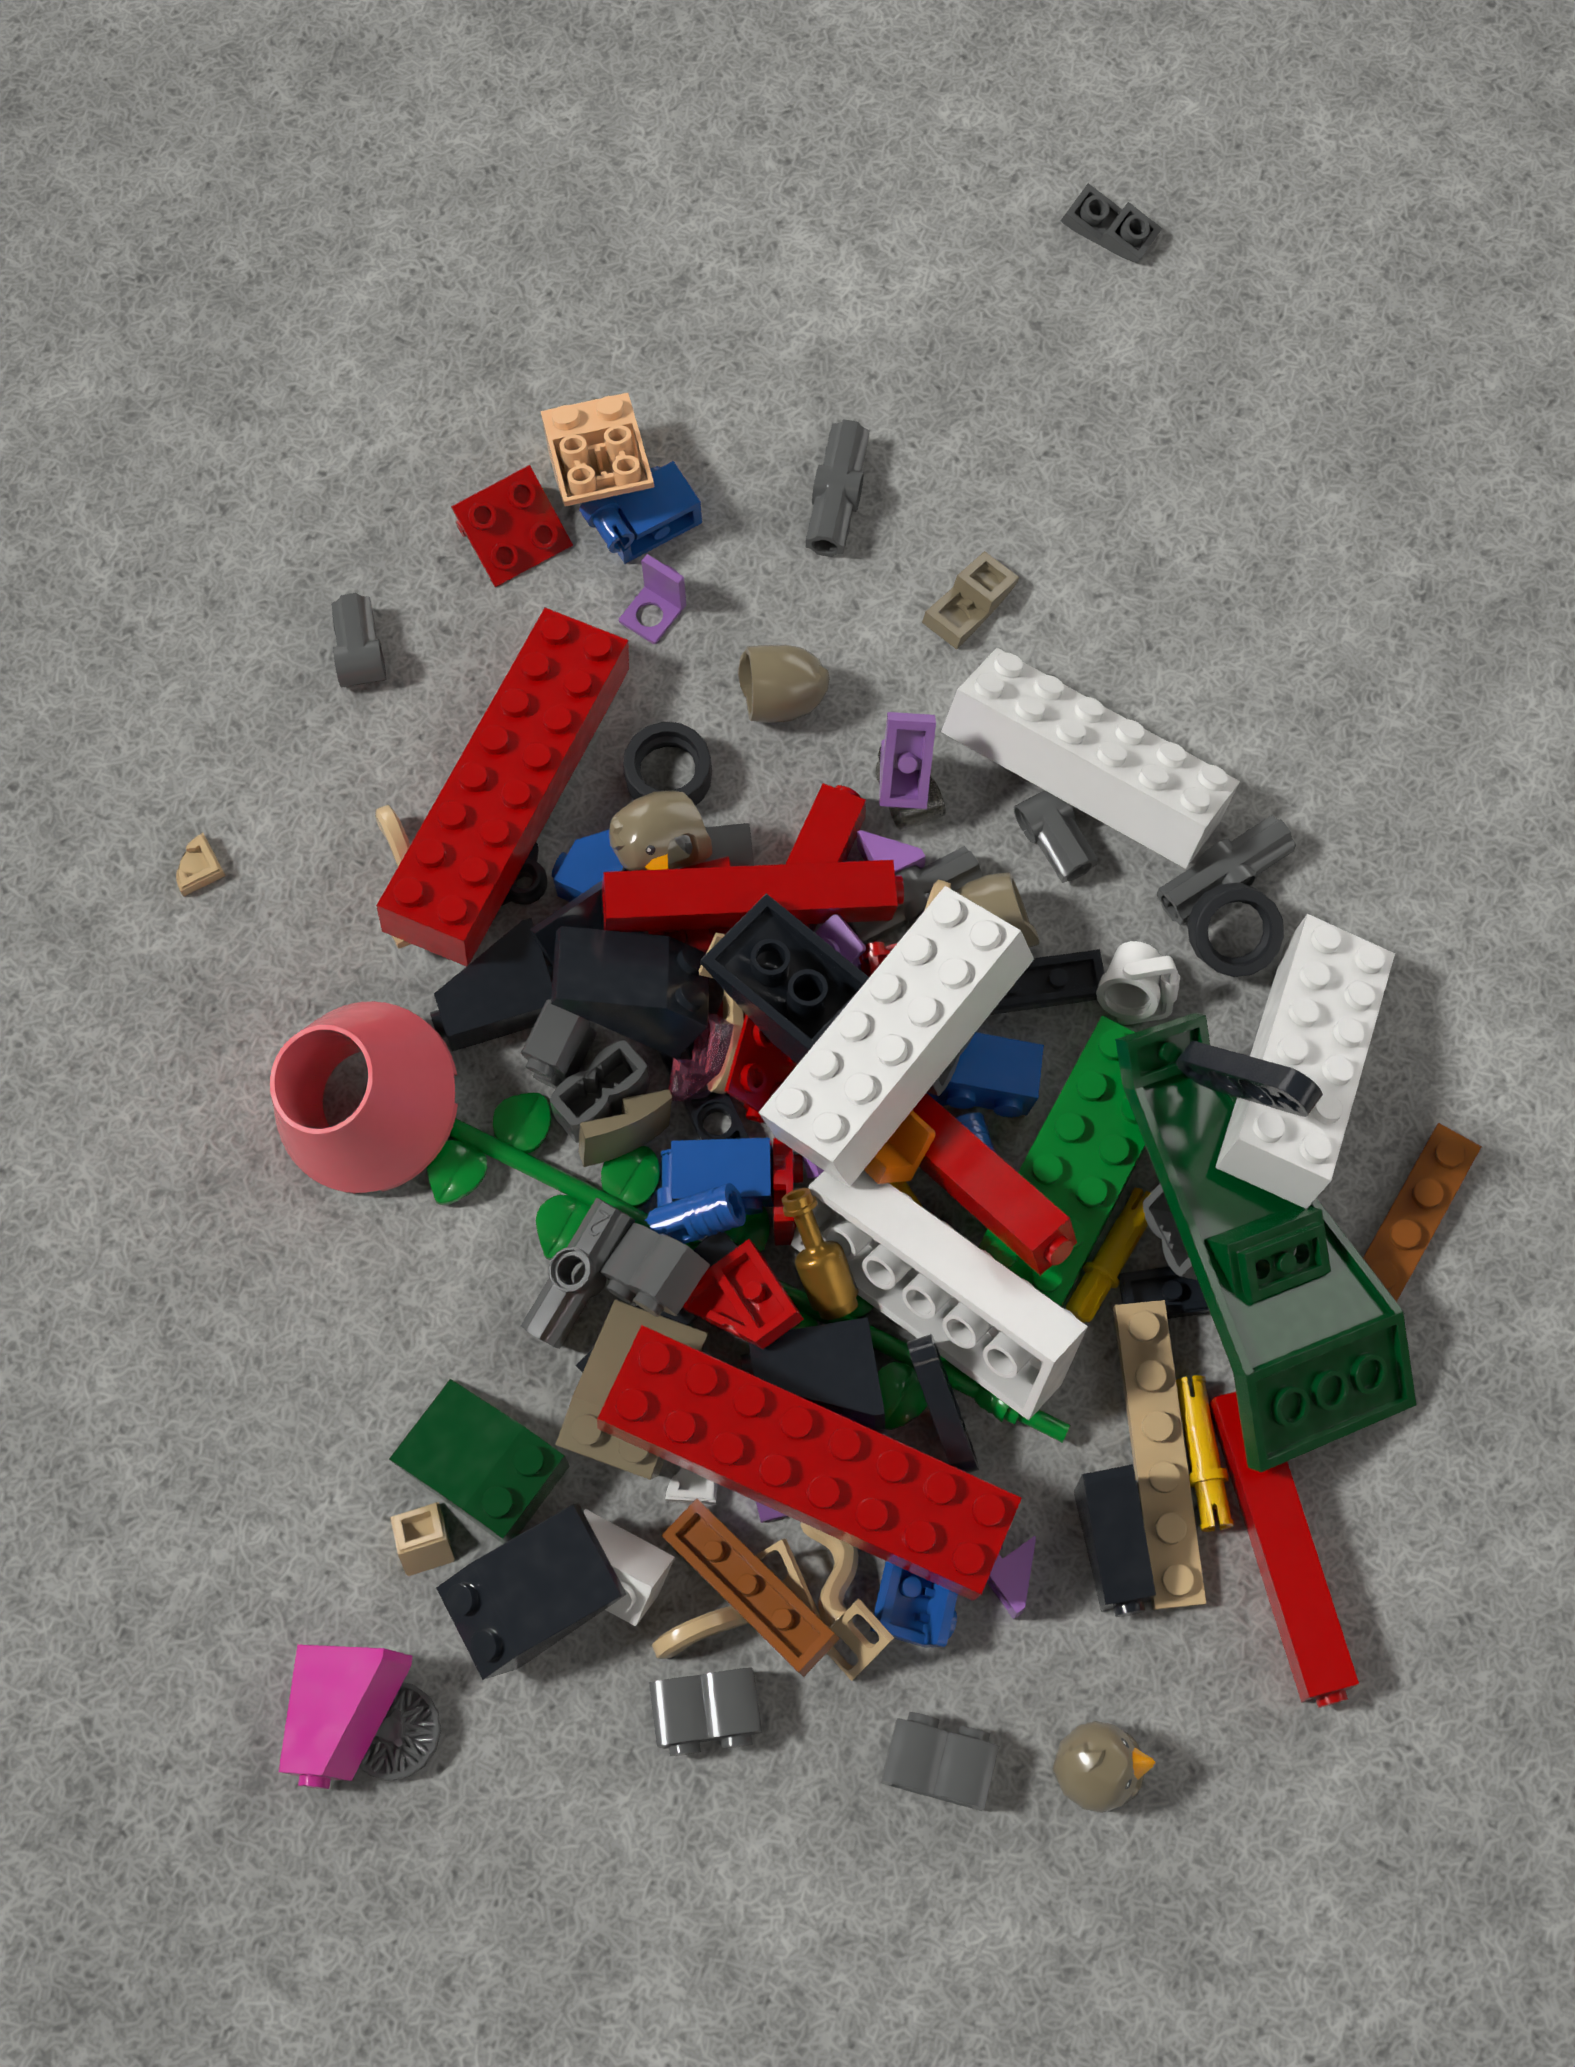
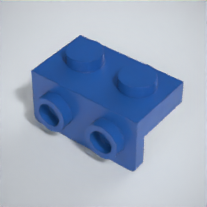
M886 1561L873 1615L891 1633L894 1639L924 1648L945 1647L948 1639L953 1635L957 1624L955 1606L958 1594ZM870 1627L871 1632L877 1633L872 1627Z

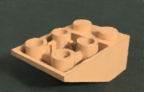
M629 393L605 396L600 399L541 411L548 451L565 507L655 487Z

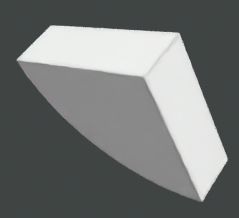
M680 1468L670 1480L665 1500L666 1502L693 1503L697 1498L702 1504L716 1505L718 1484L687 1469Z

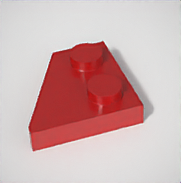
M773 1138L775 1245H791L797 1225L793 1217H786L784 1215L782 1198L793 1191V1183H803V1158L800 1154H793V1149L777 1138Z
M750 1239L707 1269L682 1309L761 1349L766 1348L804 1320L766 1260Z

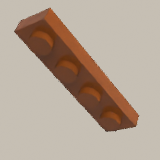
M1440 1123L1434 1128L1363 1256L1365 1262L1396 1302L1482 1146Z
M697 1498L661 1535L803 1677L840 1639Z

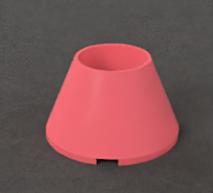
M375 1001L358 1002L339 1007L326 1013L291 1037L280 1049L273 1063L270 1075V1092L281 1141L294 1163L318 1183L334 1190L353 1194L379 1190L387 1191L416 1177L436 1158L443 1148L453 1128L458 1104L455 1103L454 1076H457V1071L446 1043L428 1022L415 1013L397 1005ZM362 1052L368 1068V1083L365 1095L351 1116L343 1122L330 1127L323 1110V1094L327 1080L339 1063L355 1053Z

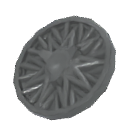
M402 1683L359 1766L360 1769L369 1776L392 1781L410 1777L426 1766L437 1750L441 1734L439 1712L429 1695L413 1684Z

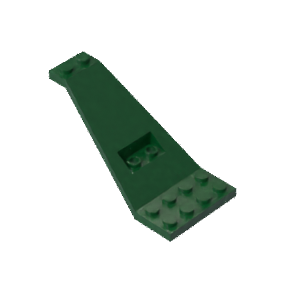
M1189 1014L1115 1039L1124 1091L1233 1371L1248 1468L1259 1472L1266 1471L1416 1406L1404 1312L1320 1201L1316 1198L1305 1209L1215 1168L1237 1097L1200 1086L1188 1078L1176 1065L1177 1059L1191 1041L1210 1045L1206 1015Z

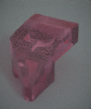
M708 1014V1027L694 1041L692 1060L673 1059L669 1085L672 1101L688 1099L720 1073L728 1052L734 1024L717 1014Z

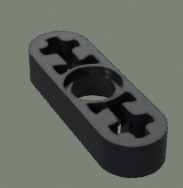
M929 1334L908 1341L907 1345L911 1360L949 1465L966 1473L978 1471L977 1457L933 1335Z

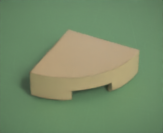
M204 833L188 843L185 848L186 852L176 872L177 884L183 897L225 877Z

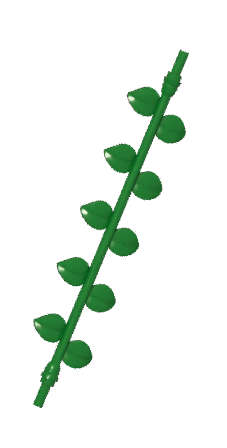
M524 1093L504 1099L497 1106L493 1115L495 1137L455 1118L449 1136L456 1140L446 1141L436 1158L427 1166L432 1192L436 1203L439 1205H449L472 1193L480 1185L488 1170L485 1154L566 1194L556 1195L546 1200L537 1212V1233L543 1254L548 1260H551L558 1251L568 1247L596 1198L636 1220L635 1223L650 1229V1225L645 1221L648 1214L637 1208L647 1203L654 1195L660 1177L657 1156L647 1146H641L632 1152L604 1162L601 1171L603 1191L529 1155L528 1153L535 1151L545 1141L551 1125L549 1103L540 1093ZM763 1207L762 1213L746 1215L743 1226L725 1231L738 1246L750 1239L760 1253H762L770 1233L769 1217L765 1207ZM695 1240L685 1243V1245L694 1250L702 1241ZM779 1280L804 1318L792 1329L817 1326V1321L829 1324L860 1319L868 1315L874 1308L873 1305L857 1295L858 1306L854 1311L841 1318L824 1320L821 1319L818 1311H814L811 1308L805 1292ZM869 1324L873 1349L899 1361L890 1363L878 1371L885 1412V1430H893L918 1418L928 1405L913 1366L907 1343ZM941 1356L953 1389L973 1398L980 1408L986 1410L989 1414H993L1000 1422L1006 1420L1015 1425L1019 1421L1063 1443L1071 1426L1070 1424L1040 1409L1030 1420H1027Z

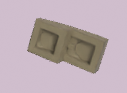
M984 551L957 575L954 586L925 611L922 623L955 649H958L1003 602L1018 583L1019 576Z
M670 1089L622 1098L621 1115L580 1123L578 1152L583 1167L603 1163L632 1152L647 1144L669 1127L672 1103Z

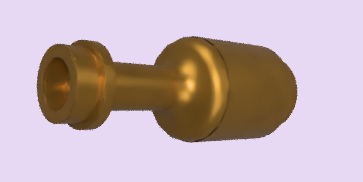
M801 1188L789 1192L782 1198L784 1205L783 1213L786 1217L794 1218L805 1247L796 1256L795 1265L811 1308L814 1311H818L821 1319L833 1320L846 1316L857 1308L856 1296L859 1290L844 1250L836 1241L823 1240L812 1211L818 1202L816 1197L812 1196L810 1189Z

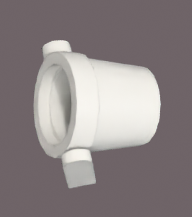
M1130 941L1121 944L1117 948L1107 972L1102 975L1096 992L1099 1004L1105 1011L1117 1017V1021L1123 1025L1167 1018L1171 1015L1173 1003L1177 1000L1180 975L1173 958L1170 956L1161 957L1155 948L1143 942Z

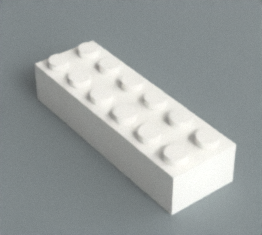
M996 648L957 689L941 730L945 735L1185 869L1219 825L1240 783L1237 779L1226 774L1220 767L1209 765L1186 752L1178 744L1160 738L1144 729L1138 722L1120 716L1104 707L1098 700L1082 695L1064 685L1058 678L1042 673L1022 662L1018 656L1004 652L999 648Z
M944 886L758 1112L774 1136L850 1187L1034 960L1021 930Z
M1307 914L1284 945L1250 1056L1300 1071L1319 1086L1323 1096L1306 1117L1237 1097L1215 1168L1305 1209L1311 1205L1331 1182L1395 953L1312 915Z
M864 1170L850 1187L826 1171L809 1185L808 1188L812 1196L816 1197L818 1202L812 1211L823 1240L836 1241L842 1246L859 1290L858 1295L916 1338L932 1334L940 1356L1027 1420H1030L1062 1385L1088 1326L1078 1320L1069 1310L1060 1307L1035 1289L1030 1282L1020 1278L1000 1264L988 1252L978 1248L957 1233L948 1223L939 1220L918 1205L909 1195L900 1192L889 1183L877 1184ZM796 1227L791 1246L801 1252L805 1247Z

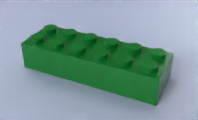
M1101 1016L1018 1171L1023 1178L1070 1218L1077 1244L1073 1246L1070 1255L1062 1263L1052 1265L1041 1276L989 1229H987L978 1248L988 1252L996 1261L1014 1274L1030 1282L1035 1289L1060 1307L1064 1306L1084 1264L1089 1258L1146 1148L1123 1088L1115 1041L1117 1038L1135 1032L1104 1016Z

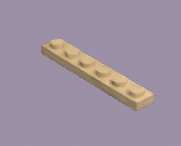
M1165 1300L1115 1305L1113 1311L1134 1471L1156 1596L1152 1599L1153 1610L1205 1605V1590Z

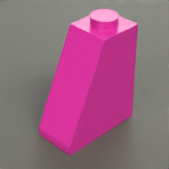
M297 1644L278 1772L299 1776L298 1786L307 1788L329 1789L331 1780L352 1781L411 1668L413 1656L385 1648Z

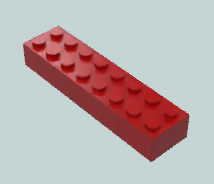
M544 607L376 905L382 932L461 965L468 966L629 670V643L627 639Z
M641 1325L597 1418V1429L972 1601L982 1595L1022 1499L1013 1493Z

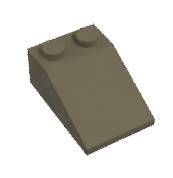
M615 1299L574 1391L555 1445L651 1480L659 1476L665 1459L597 1429V1418L641 1325L703 1352L709 1333L660 1315L656 1317L644 1309Z

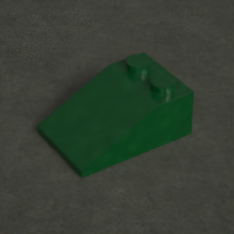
M449 1379L389 1458L392 1463L503 1544L521 1533L570 1467L565 1455L525 1426L452 1379Z

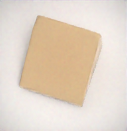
M439 1502L390 1517L397 1553L407 1576L454 1562V1553Z

